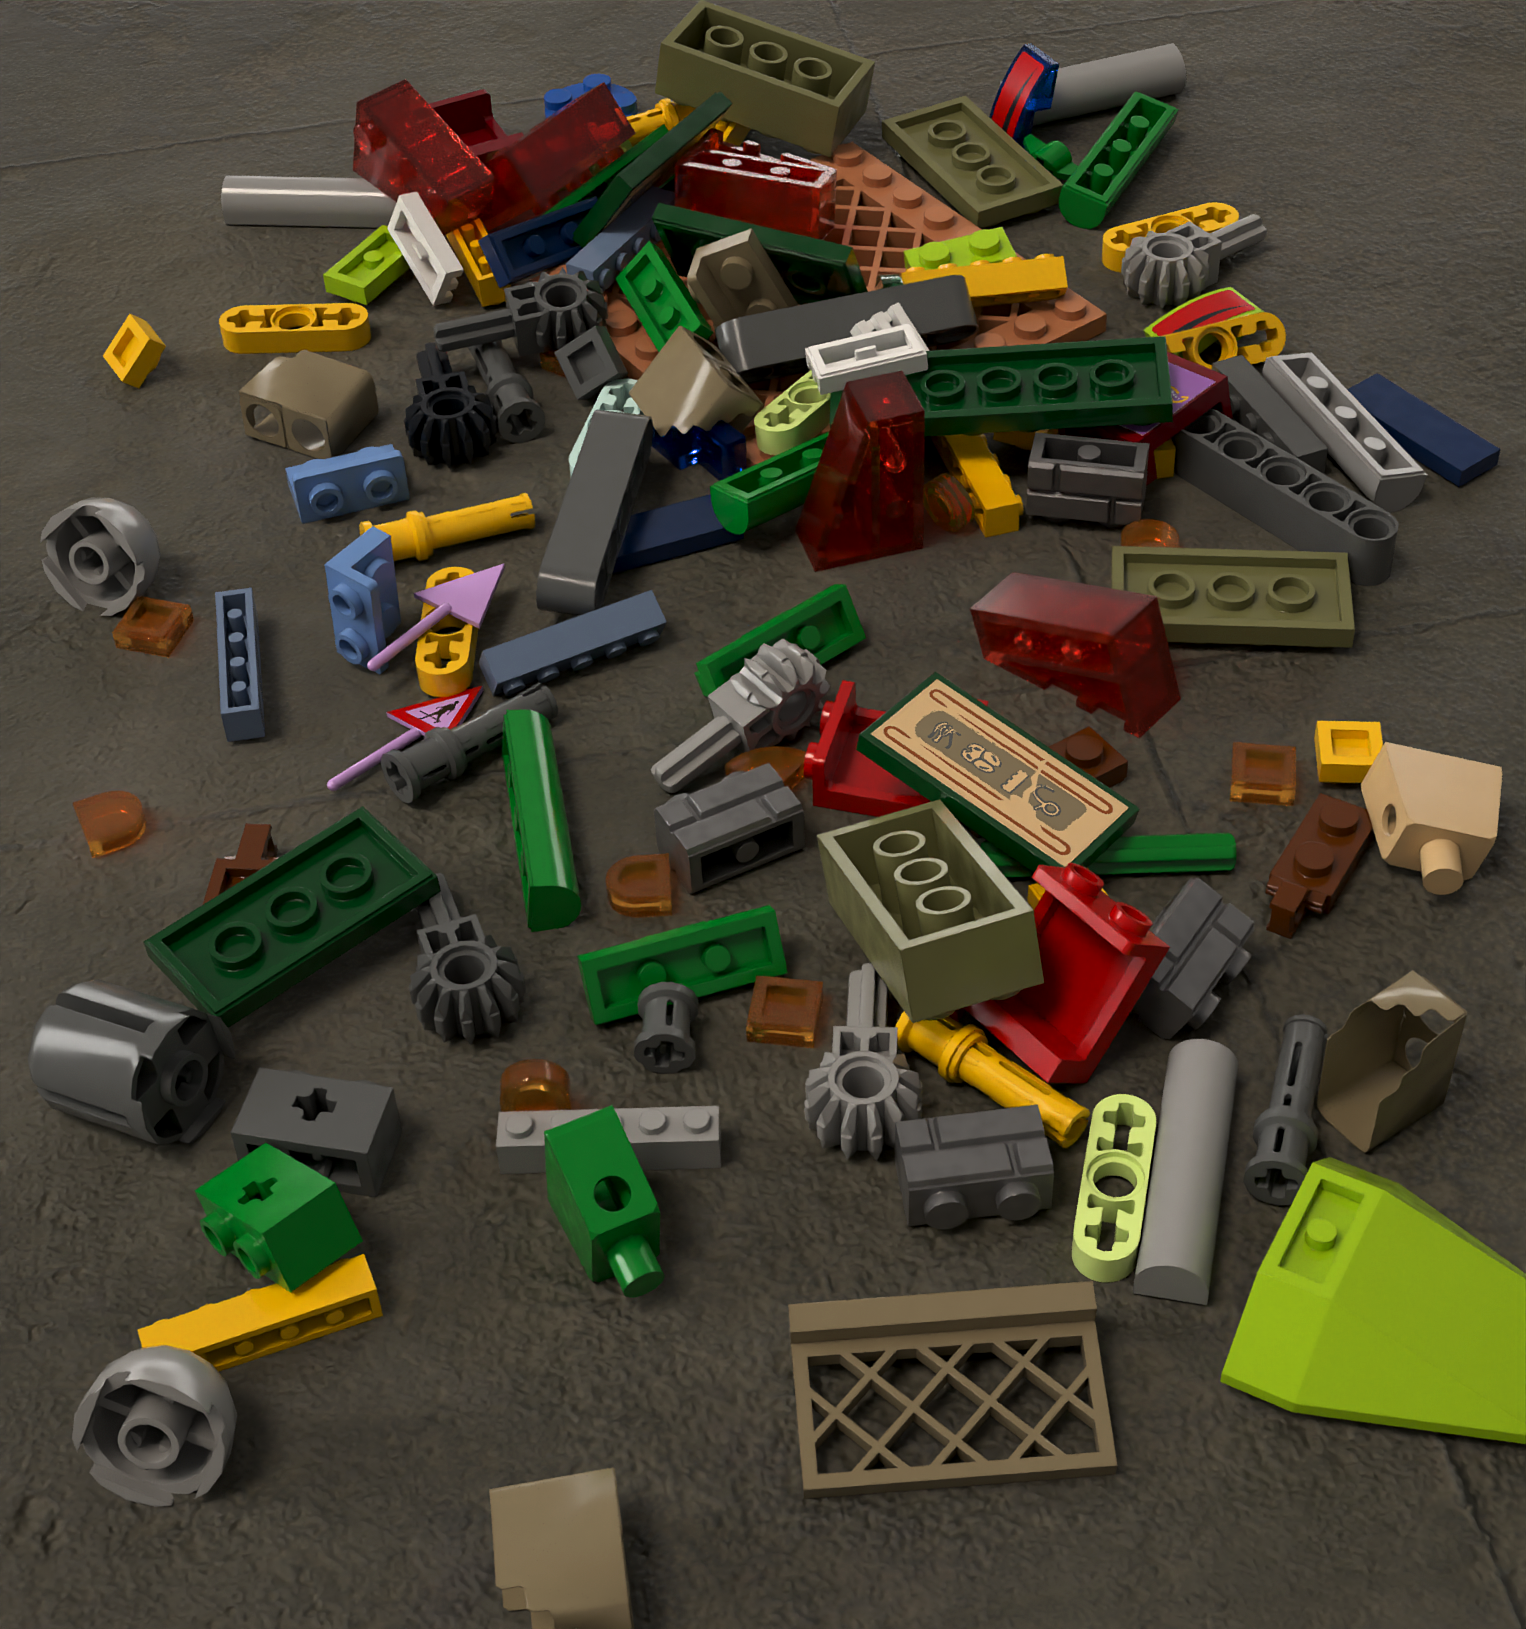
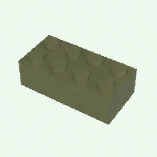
M700 0L661 42L655 93L672 99L679 105L697 108L715 92L719 93L721 91L733 104L720 120L735 122L757 130L766 137L779 138L803 147L807 152L831 157L837 146L842 143L866 112L875 61Z
M940 799L817 835L830 905L912 1023L921 1020L943 1019L952 1015L957 1009L990 999H1008L1017 995L1023 989L1044 983L1034 910Z

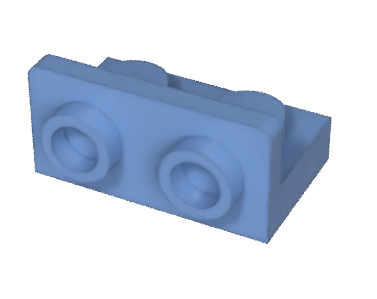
M392 444L380 447H366L354 453L327 459H313L301 465L285 468L288 485L302 524L410 499L404 459L399 450H394Z
M373 526L324 564L337 653L341 654L348 662L360 664L368 668V661L386 648L385 638L389 637L396 627L401 624L391 535ZM388 662L374 672L378 674L384 672L389 667Z

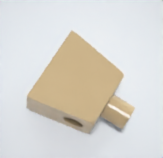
M1385 742L1361 783V791L1382 859L1389 865L1421 871L1423 886L1430 893L1446 895L1460 889L1464 880L1473 878L1495 843L1498 831L1502 767Z

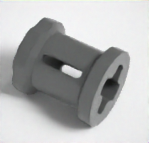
M659 982L649 985L642 990L638 997V1014L643 1019L642 1033L638 1035L634 1042V1057L636 1061L649 1071L660 1074L677 1073L681 1069L690 1067L695 1060L696 1046L695 1041L690 1037V1026L698 1015V997L688 987L674 982ZM668 1002L673 1003V1015H666ZM660 1041H667L666 1053L664 1054L660 1053Z

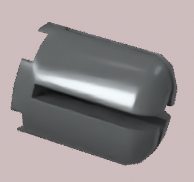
M95 979L71 985L58 994L56 1005L46 1007L34 1027L28 1054V1064L31 1079L38 1086V1093L52 1109L158 1145H166L175 1141L191 1144L212 1126L224 1107L226 1100L216 1097L223 1076L224 1056L235 1059L236 1054L232 1034L220 1017Z

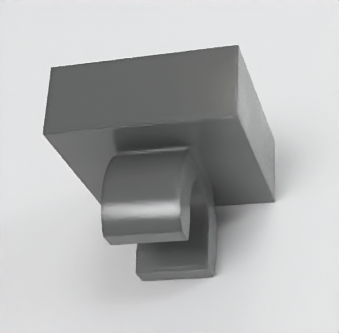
M605 326L592 327L554 352L577 400L590 399L599 393L606 384L621 379L628 374Z

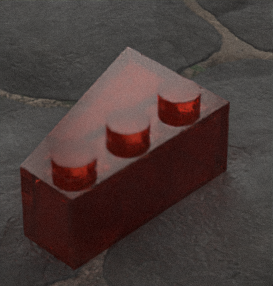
M406 79L357 102L356 122L353 129L355 138L353 171L396 202L399 195L418 192L443 236L492 212L496 177Z
M603 82L537 124L510 146H505L493 154V158L486 163L467 172L455 181L461 190L467 193L487 230L490 231L530 209L537 216L551 208L561 200L556 193L559 189L565 186L568 192L574 190L593 177L588 169L592 165L597 163L601 169L622 156L625 152L620 145L635 135L636 132Z
M710 128L675 163L676 207L824 240L835 226L837 169L787 152L781 154V160L761 154V144L747 140L743 142V147L725 142L723 141V131Z
M903 371L846 382L795 529L815 572L923 549L925 410Z
M1012 572L970 608L985 660L1044 690L1053 684L1077 696L1076 706L1090 714L1100 708L1126 721L1123 730L1139 739L1181 700L1157 596Z

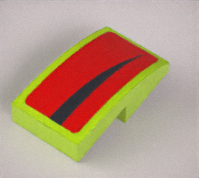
M1227 287L1187 301L1157 319L1143 331L1145 337H1159L1264 311L1232 287ZM1211 334L1203 336L1198 346L1199 354L1214 342L1221 347L1219 340ZM1243 336L1235 337L1236 341L1240 340ZM1182 351L1177 353H1171L1183 358Z

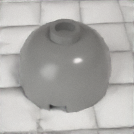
M91 497L79 501L52 516L42 530L41 542L47 539L46 549L48 556L42 559L44 572L56 592L70 605L81 611L85 610L87 604L107 608L100 616H112L137 602L147 592L157 577L161 554L157 535L149 521L135 507L120 500Z
M168 1345L142 1347L109 1363L97 1377L74 1415L72 1440L77 1452L81 1444H83L86 1454L94 1462L89 1473L101 1486L128 1501L154 1507L171 1506L175 1500L171 1493L190 1494L198 1490L194 1498L196 1499L206 1494L220 1477L231 1454L237 1412L227 1381L210 1362L189 1350Z

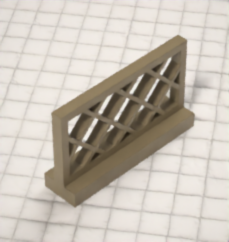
M1093 1281L788 1304L789 1339L804 1499L1115 1475L1118 1465L1095 1323L1097 1305ZM1081 1346L1084 1370L1067 1389L1034 1365L1048 1348ZM1029 1349L1024 1356L1016 1351ZM992 1352L1013 1368L990 1395L958 1371L973 1353ZM953 1355L947 1362L939 1357ZM916 1358L936 1373L913 1401L882 1378L883 1374L897 1359ZM876 1361L871 1368L863 1363ZM841 1364L860 1380L840 1403L834 1407L810 1388L808 1366ZM1023 1377L1056 1401L1034 1429L1000 1404ZM946 1383H949L979 1407L956 1435L924 1411L925 1407ZM1086 1386L1089 1406L1078 1398ZM870 1389H873L902 1412L878 1441L847 1417ZM812 1408L825 1418L815 1431ZM1068 1410L1093 1429L1096 1452L1065 1454L1044 1438V1436L1063 1413ZM989 1416L993 1417L1023 1441L1008 1459L988 1461L966 1444ZM912 1422L916 1423L945 1446L930 1465L910 1467L889 1450ZM835 1428H838L868 1452L852 1471L818 1474L816 1450ZM1033 1449L1042 1455L1040 1457L1026 1458ZM955 1456L964 1461V1463L949 1464ZM878 1461L887 1468L871 1470Z

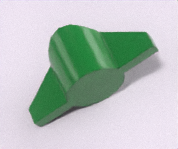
M1032 134L1024 137L1023 145L1025 150L1057 179L1068 180L1078 167V165L1072 162L1071 153L1062 142L1053 140L1045 144Z

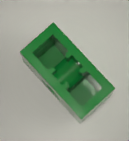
M266 1142L194 1190L207 1215L200 1220V1226L213 1248L224 1257L229 1253L238 1257L247 1271L256 1279H260L265 1275L289 1292L298 1288L363 1241L336 1183Z

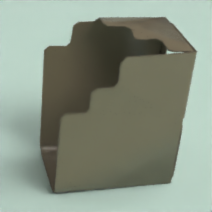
M681 325L678 326L629 391V395L644 415L652 417L653 427L661 437L665 436L672 426H675L682 434H685L693 425L705 431H710L717 422H720L741 436L763 406L761 400L742 377L736 373L734 367L714 344Z
M307 350L299 351L293 358L275 357L239 390V400L246 435L317 459L340 456L379 413L375 383L368 371ZM261 405L271 413L254 428L256 423L254 409Z
M1414 970L1356 1007L1349 1014L1345 1025L1327 1039L1317 1097V1109L1321 1115L1354 1146L1367 1153L1444 1104L1467 1011ZM1428 1010H1434L1447 1021H1454V1023L1441 1034H1438L1424 1022L1421 1015ZM1411 1038H1419L1428 1044L1422 1051L1420 1062L1413 1068L1406 1055V1043Z
M615 1468L489 1489L496 1587L502 1590L503 1608L508 1611L528 1610L531 1612L532 1629H634Z

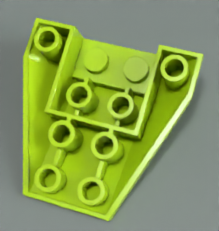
M1332 1157L1315 1161L1311 1164L1257 1272L1221 1373L1220 1382L1293 1413L1526 1444V1273L1401 1184Z

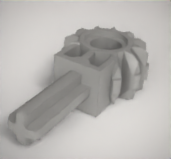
M1252 214L1210 234L1189 221L1168 230L1166 233L1148 231L1146 237L1132 238L1131 245L1126 249L1125 257L1122 258L1121 268L1123 284L1126 285L1127 295L1133 298H1140L1142 305L1153 303L1160 305L1161 308L1165 305H1175L1178 307L1186 301L1200 296L1202 290L1218 282L1221 259L1265 239L1267 229L1262 225V218Z
M785 639L779 640L773 646L763 643L756 656L751 659L744 658L745 665L738 674L731 676L727 682L708 695L714 719L652 766L651 773L658 785L666 793H675L735 747L739 748L754 761L768 749L780 743L783 738L789 741L795 739L798 730L804 726L810 727L811 718L816 712L823 709L824 705L820 699L827 694L830 685L825 680L827 670L820 665L819 659L807 649L803 650L798 645L791 644Z
M864 963L862 970L850 973L848 979L846 1026H833L832 1053H824L820 1068L809 1070V1078H807L805 1083L806 1100L804 1101V1111L809 1129L817 1130V1137L820 1139L822 1148L841 1144V1150L844 1152L847 1160L857 1150L869 1151L877 1161L884 1145L895 1148V1122L922 1119V1082L919 1080L918 1072L910 1071L905 1054H898V1027H887L889 988L871 963Z

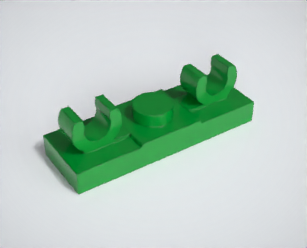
M651 241L647 242L615 278L658 352H660L680 325L706 340H709L710 336L714 333L662 249Z
M834 584L697 662L696 665L699 671L694 674L703 696L708 697L709 694L727 682L731 676L738 674L745 665L744 658L751 659L756 656L763 643L773 646L779 640L785 639L791 644L798 645L803 650L807 649L819 659L821 665L866 639L846 584Z
M770 905L683 926L577 956L590 1018L595 1025L638 1014L637 1005L640 993L649 985L659 982L682 984L691 989L697 997L788 973L776 912Z

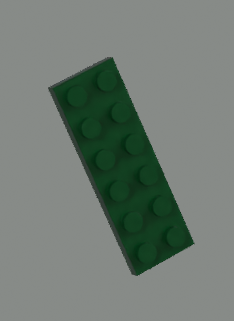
M1165 336L926 351L928 370L832 392L830 400L831 442L852 441L859 443L875 439H921L927 436L960 434L976 436L982 433L1011 431L1030 433L1045 429H1091L1096 426L1130 424L1146 426L1153 423L1173 422V402Z

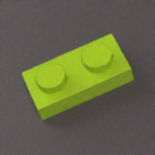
M380 226L323 274L326 292L353 302L368 305L410 268L389 233L388 226Z
M1003 227L978 230L970 235L941 242H929L921 247L904 250L906 270L912 267H924L925 270L938 269L939 266L948 263L957 264V267L969 266L972 262L979 260L999 263L1006 258L1017 257Z

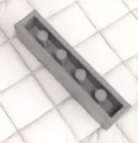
M719 1106L615 1108L642 1170L721 1168ZM600 1109L499 1112L496 1151L500 1174L546 1173L544 1131Z

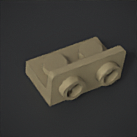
M752 228L696 248L687 275V286L694 301L699 304L701 303L711 318L714 331L719 325L731 319L798 306Z

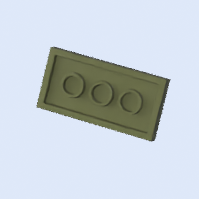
M966 96L882 120V138L967 220L979 228L993 227L1000 222L1024 214L1037 213L1043 208L1059 204V196L1063 184Z
M1112 546L1111 640L1187 642L1195 644H1250L1256 646H1312L1317 648H1352L1355 624L1348 553Z

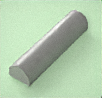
M1172 43L1042 72L1024 104L1015 130L1124 106L1134 92L1142 93L1154 99L1181 93L1186 84V69L1183 57L1175 44ZM1006 80L1000 81V91H999V95H1000V93H1001V90H1002V88H1003V86H1004Z
M227 175L224 178L221 192L225 224L258 226L379 228L382 225H389L399 195L418 192L424 203L425 198L420 179Z
M1312 352L1266 357L1262 377L1328 448L1327 454L1372 503L1391 513L1405 508L1416 499L1423 488L1427 474Z
M1190 1039L1180 1042L1171 1049L1168 1056L1134 1278V1294L1207 1305L1238 1073V1060L1235 1054L1226 1046L1212 1040Z

